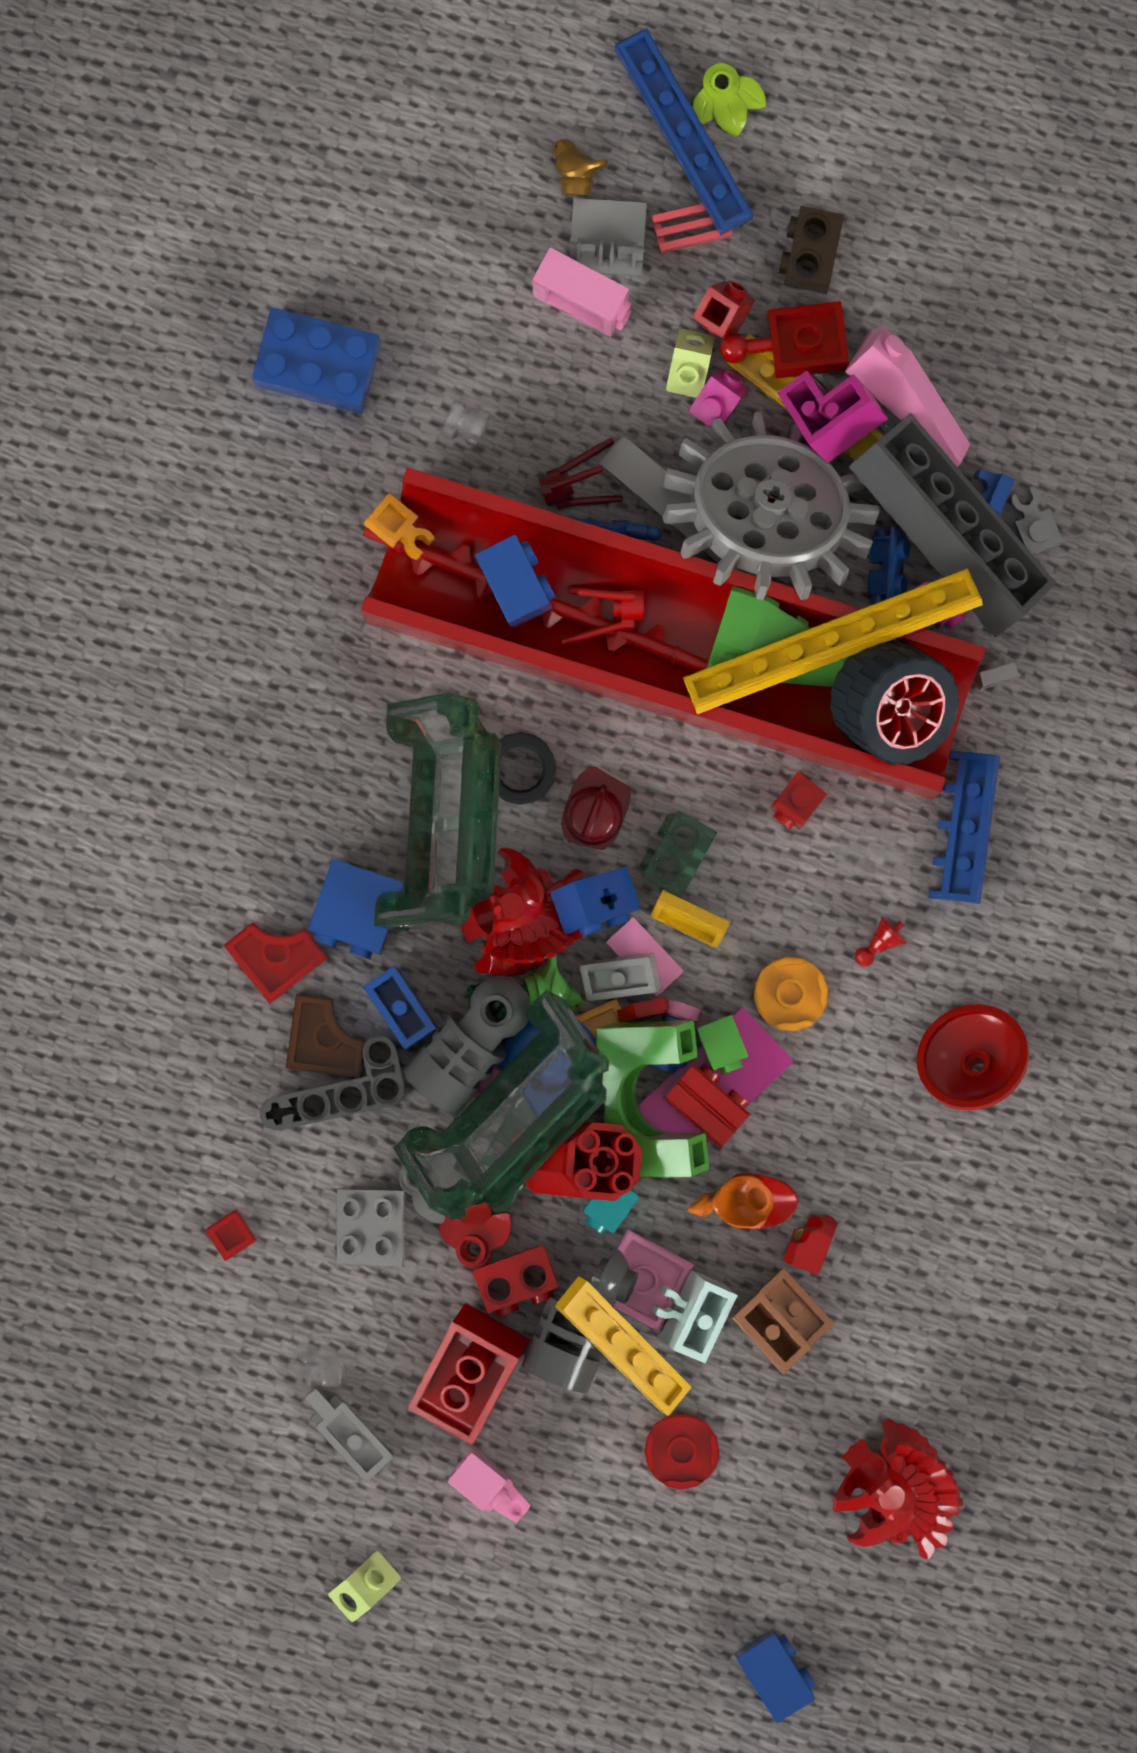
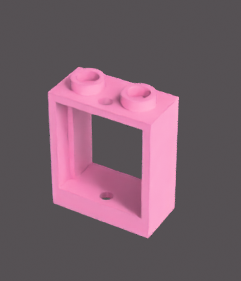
M551 247L532 279L534 297L610 337L615 329L623 330L632 311H630L632 303L629 302L628 288Z

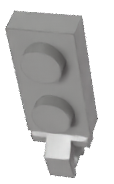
M316 1386L305 1396L304 1399L316 1411L311 1417L312 1421L316 1424L315 1428L365 1483L394 1458L391 1451L349 1405L337 1395L329 1400Z

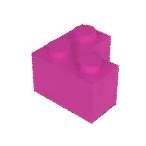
M805 371L777 392L808 444L827 464L888 420L873 394L855 374L827 393L825 388L808 371Z

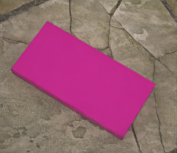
M742 1007L733 1015V1019L749 1057L741 1060L742 1068L722 1075L720 1068L713 1072L721 1078L717 1082L721 1089L727 1094L731 1089H734L750 1104L794 1061ZM702 1045L697 1049V1058L689 1060L685 1067L677 1068L675 1073H672L638 1105L644 1118L653 1127L670 1133L701 1132L663 1098L693 1064L699 1069L703 1064L710 1068ZM706 1136V1141L708 1143L711 1140Z

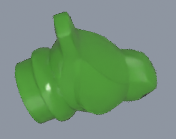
M557 955L553 958H548L547 964L540 973L534 971L531 975L523 976L522 978L523 989L527 992L531 1005L537 1004L540 1007L546 1003L553 1009L564 1008L571 1015H574L575 1011L582 1005V994L578 989L571 986L558 969Z

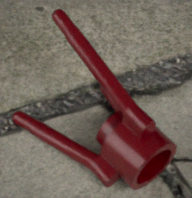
M609 438L562 466L546 471L547 476L538 479L547 507L557 504L558 510H562L572 506L609 504L623 501L622 495L568 498V496L575 494L572 487L573 483L603 472L604 467L599 465L571 476L566 472L613 445L614 439Z

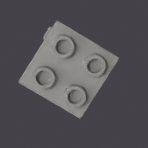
M573 198L569 257L601 274L642 276L647 203Z
M337 1189L336 1265L404 1267V1258H406V1254H404V1236H406V1232H404V1224H406L404 1214L405 1202H407L405 1191Z

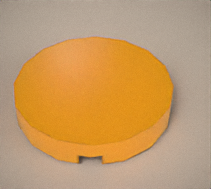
M784 957L772 961L760 972L754 984L753 999L758 1013L768 1024L779 1030L797 1031L811 1026L820 1018L827 1005L828 987L824 975L815 965L803 958Z

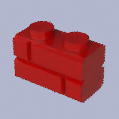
M693 1064L663 1099L701 1132H706V1136L719 1148H722L750 1116V1113L745 1109L749 1102L734 1089H731L728 1094L717 1085L721 1078L705 1064L700 1069Z

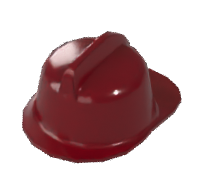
M595 766L589 767L579 774L573 784L562 815L561 826L567 841L599 850H604L610 846L619 834L628 810L631 797L630 787Z

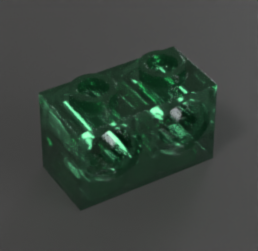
M680 811L676 813L674 818L667 815L657 833L658 836L663 838L657 850L649 848L639 865V868L645 870L641 878L661 890L682 898L717 832ZM686 827L694 832L696 840L692 846L681 847L675 842L674 833L679 828ZM663 860L674 862L678 869L676 877L671 880L661 879L656 872L657 864Z

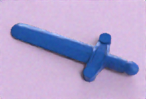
M568 517L636 539L658 541L662 537V532L659 528L630 523L628 520H612L611 523Z

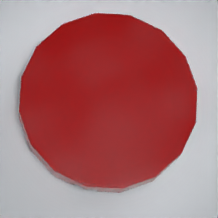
M678 1413L664 1417L653 1426L647 1435L644 1453L647 1467L656 1479L667 1487L683 1490L697 1487L710 1477L717 1467L720 1450L717 1436L708 1423L695 1415Z

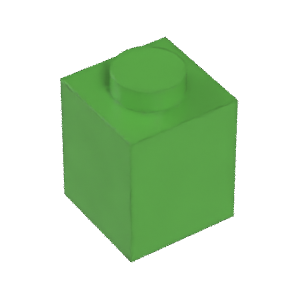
M732 1015L695 1029L712 1071L720 1068L722 1075L743 1067L741 1060L749 1056Z

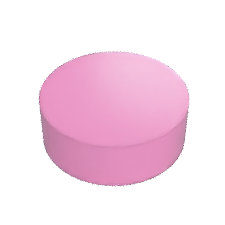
M667 1000L669 1010L664 1013L665 1016L679 1020H694V1024L699 1022L701 1009L677 1001Z

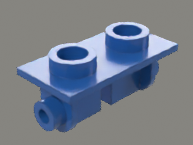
M891 527V536L888 529H876L875 536H871L873 543L870 552V563L883 564L882 570H869L867 596L871 597V604H876L884 601L885 598L889 599L907 592V578L903 574L904 560H907L910 554L909 539L906 538V533L896 527Z

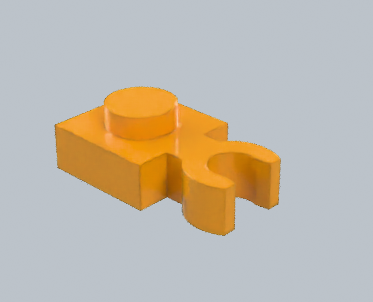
M388 493L364 523L367 528L392 548L398 541H401L404 544L407 555L415 560H418L423 552L415 546L414 540H422L429 546L435 539L430 531L413 526L418 516L390 493Z

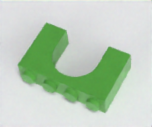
M694 1020L615 1022L597 1028L596 1045L599 1050L601 1068L600 1088L603 1091L605 1105L603 1120L607 1124L623 1125L627 1132L636 1139L637 1144L642 1149L640 1177H693L709 1170L706 1132L670 1133L661 1131L653 1127L644 1118L636 1100L637 1080L645 1066L681 1064L698 1057Z

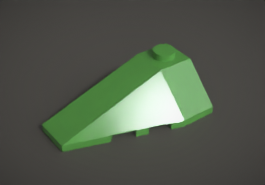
M732 586L707 668L811 629L808 627L809 621L800 615L796 618L779 609L780 603L768 596H765L764 600L756 599L755 592ZM848 657L781 683L832 687L834 686L838 671L841 670Z

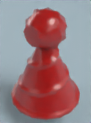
M882 916L870 945L856 950L854 957L856 963L861 967H868L874 962V954L902 944L906 945V939L899 932L905 925L900 920L893 925L886 917Z

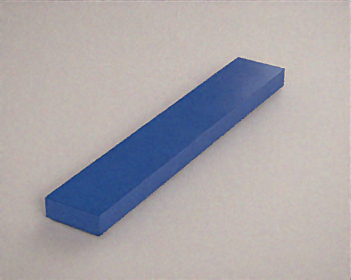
M646 28L615 44L614 49L720 236L752 220L754 214L648 29Z

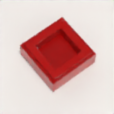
M666 997L631 1004L617 1010L619 1022H635L666 1013L669 1008Z
M238 1209L205 1229L224 1261H227L257 1241Z

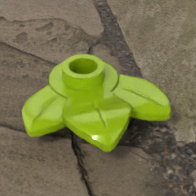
M717 63L706 70L703 76V89L694 97L692 108L702 124L715 119L725 132L738 136L745 126L747 109L766 107V97L760 85L753 78L739 76L736 69L729 64ZM720 74L728 78V85L724 89H718L715 86V78Z

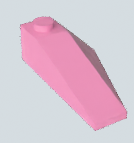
M886 328L870 329L845 372L850 376L855 374L873 396L901 421L911 413L958 467L970 443L911 350L904 345L903 341L899 337L892 335Z

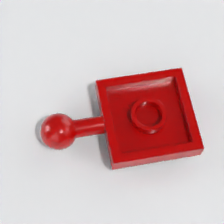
M841 301L769 309L770 337L746 339L744 336L734 333L726 336L720 344L722 357L730 363L742 362L748 354L772 352L776 379L800 376L805 371H808L811 375L846 371L849 365Z

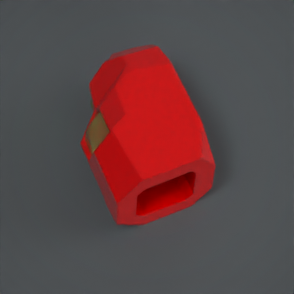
M826 1214L810 1217L803 1227L794 1229L782 1261L818 1275L838 1224L834 1217Z

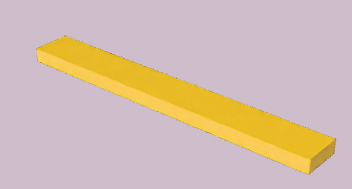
M967 568L683 677L684 683L696 713L700 714L849 657L866 648L877 646L878 644L888 642L982 606V598Z

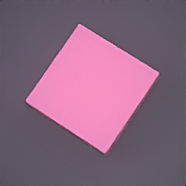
M628 1229L618 1249L625 1256L629 1268L638 1272V1279L627 1303L623 1304L616 1301L614 1308L660 1331L666 1319L651 1312L653 1305L655 1304L660 1308L672 1307L674 1305L670 1297L660 1292L662 1286L665 1285L679 1294L694 1264Z

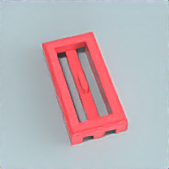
M703 204L652 215L660 254L732 237V230L721 236L718 230L665 242V236L711 226L714 223L710 217L662 228V223L707 213Z

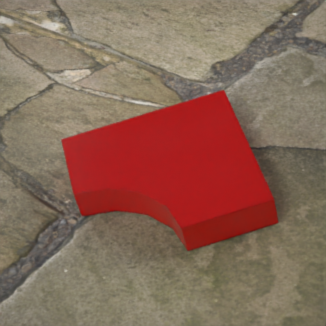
M252 922L223 945L269 1004L329 958L306 928L293 935L276 936L264 932Z

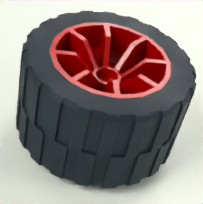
M897 639L866 648L847 658L844 662L845 664L835 677L836 680L834 686H832V699L830 703L833 721L847 739L877 759L892 765H907L914 761H920L939 748V745L950 734L949 731L952 725L955 724L956 713L959 708L957 683H955L951 671L945 668L944 664L910 643Z

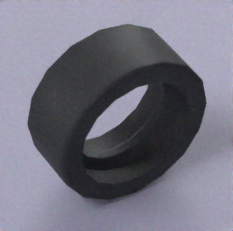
M518 732L507 734L495 742L488 752L485 771L487 782L498 797L509 803L523 805L534 803L546 795L553 785L556 766L554 755L543 740L532 734ZM512 748H530L537 753L542 761L543 771L541 778L530 789L521 791L511 789L503 783L499 776L498 767L500 759L505 752Z

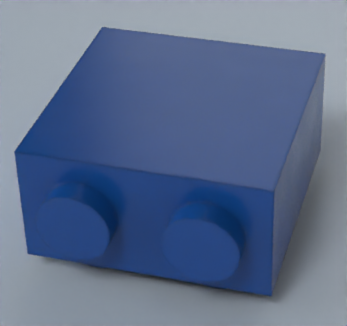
M332 858L308 930L316 933L314 940L335 947L337 941L351 945L349 952L367 959H371L372 953L381 955L405 884Z

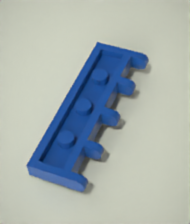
M950 750L948 759L959 760L956 784H944L942 791L954 793L951 821L938 820L937 827L949 830L946 858L933 857L932 864L944 867L942 890H929L928 898L980 904L1000 756Z

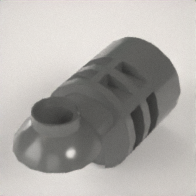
M494 977L482 982L476 987L471 996L469 1011L465 1015L451 1011L446 1017V1025L437 1028L432 1034L433 1041L424 1043L405 1066L404 1075L407 1080L432 1104L447 1113L458 1115L479 1091V1082L481 1080H488L492 1075V1066L494 1064H501L506 1058V1053L499 1043L504 1038L515 1036L527 1024L531 1010L527 992L519 983L510 978ZM499 1000L504 1003L507 1009L506 1017L498 1018L493 1015L490 1009L491 1001Z
M617 1248L609 1259L603 1257L600 1260L590 1284L614 1308L616 1301L623 1304L627 1303L636 1285L638 1272L629 1268L625 1256ZM556 1295L555 1299L550 1297L547 1300L521 1366L529 1373L547 1382L575 1392L588 1393L603 1354L555 1307L561 1296Z

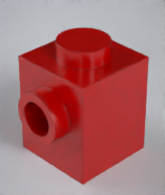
M731 280L723 281L709 286L692 318L701 323L708 332L723 338L740 330L756 300L748 296L746 288L739 283Z

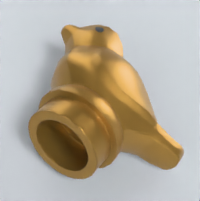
M560 139L556 141L551 153L556 158V171L562 176L559 185H562V194L591 196V187L594 186L592 177L599 169L608 166V160H594L578 150L571 140Z

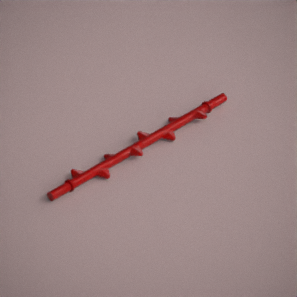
M365 527L364 537L389 546L369 528ZM398 541L393 548L397 550V553H406L404 544ZM414 541L415 546L423 552L418 560L412 558L415 574L421 575L431 566L436 565L475 581L477 597L484 600L493 594L482 569L472 564L469 546L463 544L452 554L448 555ZM594 597L580 608L553 598L549 600L553 609L542 614L543 626L548 628L552 627L562 618L591 629L615 623L601 616L600 601ZM658 624L645 634L633 629H621L605 634L607 649L612 653L625 644H630L671 661L670 664L674 665V663H677L696 672L707 669L709 663L707 659L680 649L681 646L679 645L675 647L667 644L664 628Z

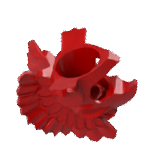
M501 848L497 853L505 860V868L501 875L506 882V888L495 885L486 875L479 872L473 866L465 879L470 913L459 917V921L461 923V931L465 935L467 943L480 936L487 939L482 947L483 956L473 966L476 972L479 974L489 973L492 976L504 975L511 977L514 974L523 975L529 969H537L548 958L555 957L557 953L563 952L566 947L572 946L574 942L582 938L580 930L564 934L550 892L572 882L582 880L583 871L573 869L563 880L560 879L553 883L550 880L553 876L547 870L540 867L536 869L522 853L509 848ZM482 891L485 893L487 899L483 897Z
M886 1418L881 1422L885 1435L880 1443L881 1453L872 1452L864 1439H860L856 1444L851 1445L848 1452L842 1456L851 1469L833 1496L834 1512L869 1508L865 1514L860 1516L858 1530L853 1534L847 1535L848 1541L854 1545L869 1547L890 1540L891 1543H902L908 1541L907 1537L911 1535L917 1544L920 1557L930 1560L935 1548L945 1547L948 1541L945 1532L953 1529L950 1516L959 1514L958 1506H963V1499L960 1497L957 1481L953 1478V1471L946 1468V1463L938 1458L936 1449L930 1447L927 1437L921 1436L917 1429L909 1428L902 1422L896 1423L890 1418ZM856 1488L866 1491L859 1496L851 1497Z

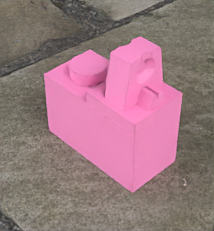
M475 1446L469 1450L449 1475L447 1482L481 1511L486 1509L490 1512L494 1509L517 1523L531 1506L530 1502L514 1486V1479Z

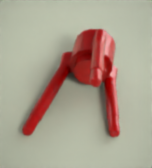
M568 587L567 592L569 594L612 599L613 617H621V621L559 640V644L565 646L621 629H634V621L644 620L643 590L619 592Z

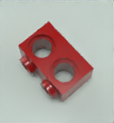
M544 1244L472 1270L487 1313L496 1311L497 1317L519 1310L517 1303L531 1298L533 1304L548 1300L550 1297L553 1298L552 1290L559 1288ZM531 1265L541 1266L546 1273L545 1281L539 1286L529 1285L524 1279V1271L527 1267ZM495 1278L505 1279L510 1285L509 1295L503 1299L494 1298L489 1292V1283Z

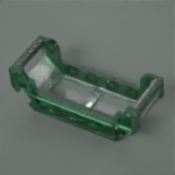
M446 692L387 704L386 729L388 735L395 743L412 747L413 757L405 893L388 891L378 897L374 916V926L405 932L411 927L442 923L449 925L464 924L471 917L469 911L479 901L487 900L494 892L501 742L495 732L488 734L478 717L482 709L475 699Z
M547 989L532 1003L528 1010V1019L541 1032L480 1092L476 1099L454 1119L444 1132L440 1133L426 1126L415 1127L409 1130L393 1147L428 1207L452 1220L466 1217V1208L485 1202L490 1209L503 1205L606 1100L607 1089L602 1082L603 1073L609 1071L608 1058L602 1050L596 1048L574 1016L570 1002Z

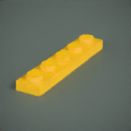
M578 1276L556 1303L555 1307L660 1412L669 1416L691 1389V1386L585 1279Z

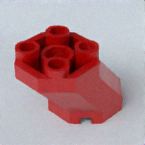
M538 1117L526 1130L521 1131L514 1137L511 1168L521 1177L532 1193L616 1201L623 1194H627L633 1188V1185L640 1180L642 1149L637 1144L636 1139L627 1132L623 1125Z

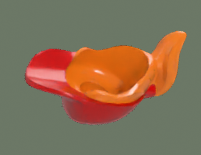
M740 1173L728 1179L716 1193L700 1195L688 1207V1211L699 1217H706L715 1212L724 1222L735 1228L755 1230L779 1225L790 1219L797 1209L798 1196L787 1183L770 1177L767 1174Z

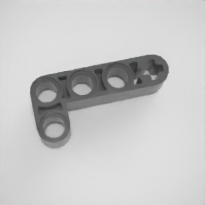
M385 1036L370 1038L363 1047L366 1077L267 1099L260 1109L262 1123L271 1130H286L398 1104L404 1098L406 1086L396 1044ZM385 1042L391 1050L390 1058L384 1063H375L370 1056V1050L375 1043ZM391 1078L398 1084L399 1092L392 1100H384L378 1093V1086L384 1079ZM348 1087H356L362 1094V1100L357 1107L350 1109L343 1104L342 1093ZM312 1095L321 1096L325 1102L323 1113L316 1117L309 1115L305 1109V1102ZM298 1098L297 1110L302 1118L301 1121H295L296 1114L283 1116L282 1124L278 1125L276 1119L269 1118V1112L274 1110L275 1103H278L280 1108L294 1107L291 1099Z

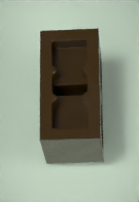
M801 206L798 217L791 215L786 237L793 239L791 252L783 251L779 273L786 275L784 280L785 286L827 294L844 220L843 214ZM812 224L818 225L822 228L824 235L819 239H811L805 234L804 228ZM802 260H809L814 263L816 271L811 275H804L798 271L796 264Z

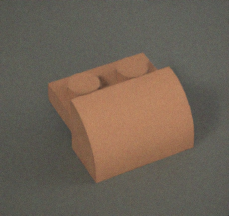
M784 1268L779 1270L763 1287L748 1298L731 1316L734 1322L781 1374H785L812 1348L811 1346L834 1325L831 1319Z

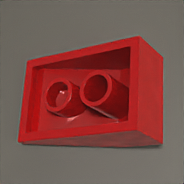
M465 1303L452 1321L407 1409L473 1446L531 1339Z

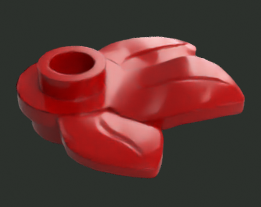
M476 1192L466 1198L458 1216L446 1213L444 1222L439 1223V1232L443 1241L455 1248L459 1261L469 1268H479L487 1264L492 1257L493 1250L506 1244L512 1230L511 1215L509 1213L493 1215L488 1202ZM472 1242L479 1244L481 1248L479 1255H473L470 1252V1244Z

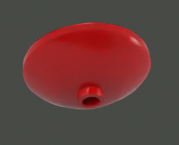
M983 1004L964 1005L944 1013L928 1027L918 1047L917 1070L924 1087L938 1102L958 1110H980L1001 1102L1018 1087L1028 1067L1029 1046L1021 1026L1007 1012L994 1006ZM976 1064L984 1065L980 1071H973V1067Z

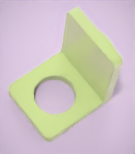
M679 329L666 386L668 392L697 398L705 385L715 336ZM686 340H697L704 345L694 346L687 343Z
M376 1551L347 1579L329 1592L328 1595L351 1622H354L387 1594L401 1580V1577L382 1554ZM342 1593L351 1596L357 1608L350 1607L343 1599Z

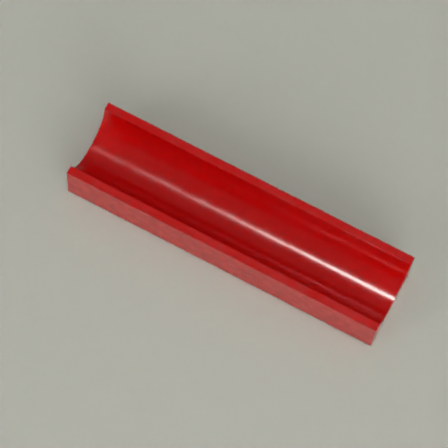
M406 468L402 481L400 502L418 516L413 526L415 528H424L434 536L435 539L429 547L450 555L463 544L470 547L472 564L480 567L475 554L516 534L520 542L527 540L539 562V564L533 566L537 577L542 574L545 575L556 596L555 598L580 608L593 597L569 594L567 592L568 587L619 592L643 590L644 620L634 621L633 630L645 634L657 624L661 625L664 628L667 644L675 647L679 645L681 646L680 649L704 659H710L732 586L755 592L754 585L757 576L733 569L730 577L722 585L718 586L713 583L718 566L716 563L694 556L684 559L678 551L415 469ZM414 540L416 542L426 545L422 540ZM387 546L374 585L369 595L365 596L361 608L366 623L932 800L942 792L946 779L947 761L971 684L986 649L985 647L924 628L896 638L899 641L903 640L944 664L945 668L951 671L959 690V708L957 709L955 724L952 725L949 731L950 734L946 740H943L938 749L920 761H914L907 765H892L877 759L847 739L840 732V729L833 721V713L830 708L832 687L778 683L697 714L683 677L694 674L696 671L674 663V665L670 664L671 661L630 644H625L612 653L607 649L605 634L561 646L559 644L560 639L591 630V628L566 618H562L552 627L548 628L543 626L541 614L512 628L508 624L494 593L484 600L477 597L475 581L436 565L431 566L421 575L415 574L412 558L404 552L397 553L396 549ZM771 581L766 596L780 603L779 609L796 618L800 615L808 620V627L810 628L860 610V608L812 593L809 594L808 599L800 600L795 588ZM597 598L600 601L601 616L613 622L621 621V617H613L612 599Z

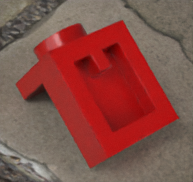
M797 772L770 808L775 811L772 817L788 830H791L793 826L800 830L827 793L800 772Z

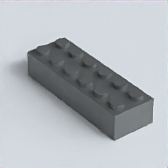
M911 413L849 466L858 480L867 487L879 501L882 508L891 515L906 533L907 537L916 544L928 558L931 565L943 577L968 568L983 604L971 610L995 638L1022 618L1056 584L1054 579Z

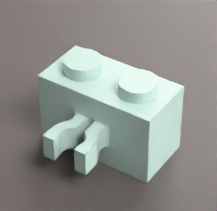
M691 1270L680 1295L665 1285L660 1290L663 1295L671 1298V1301L675 1304L674 1307L660 1308L654 1304L651 1312L661 1318L668 1319L659 1337L672 1350L706 1363L738 1295L724 1283Z

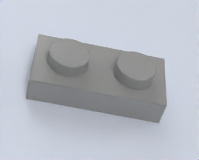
M654 952L586 961L579 966L587 1001L657 993L661 989Z

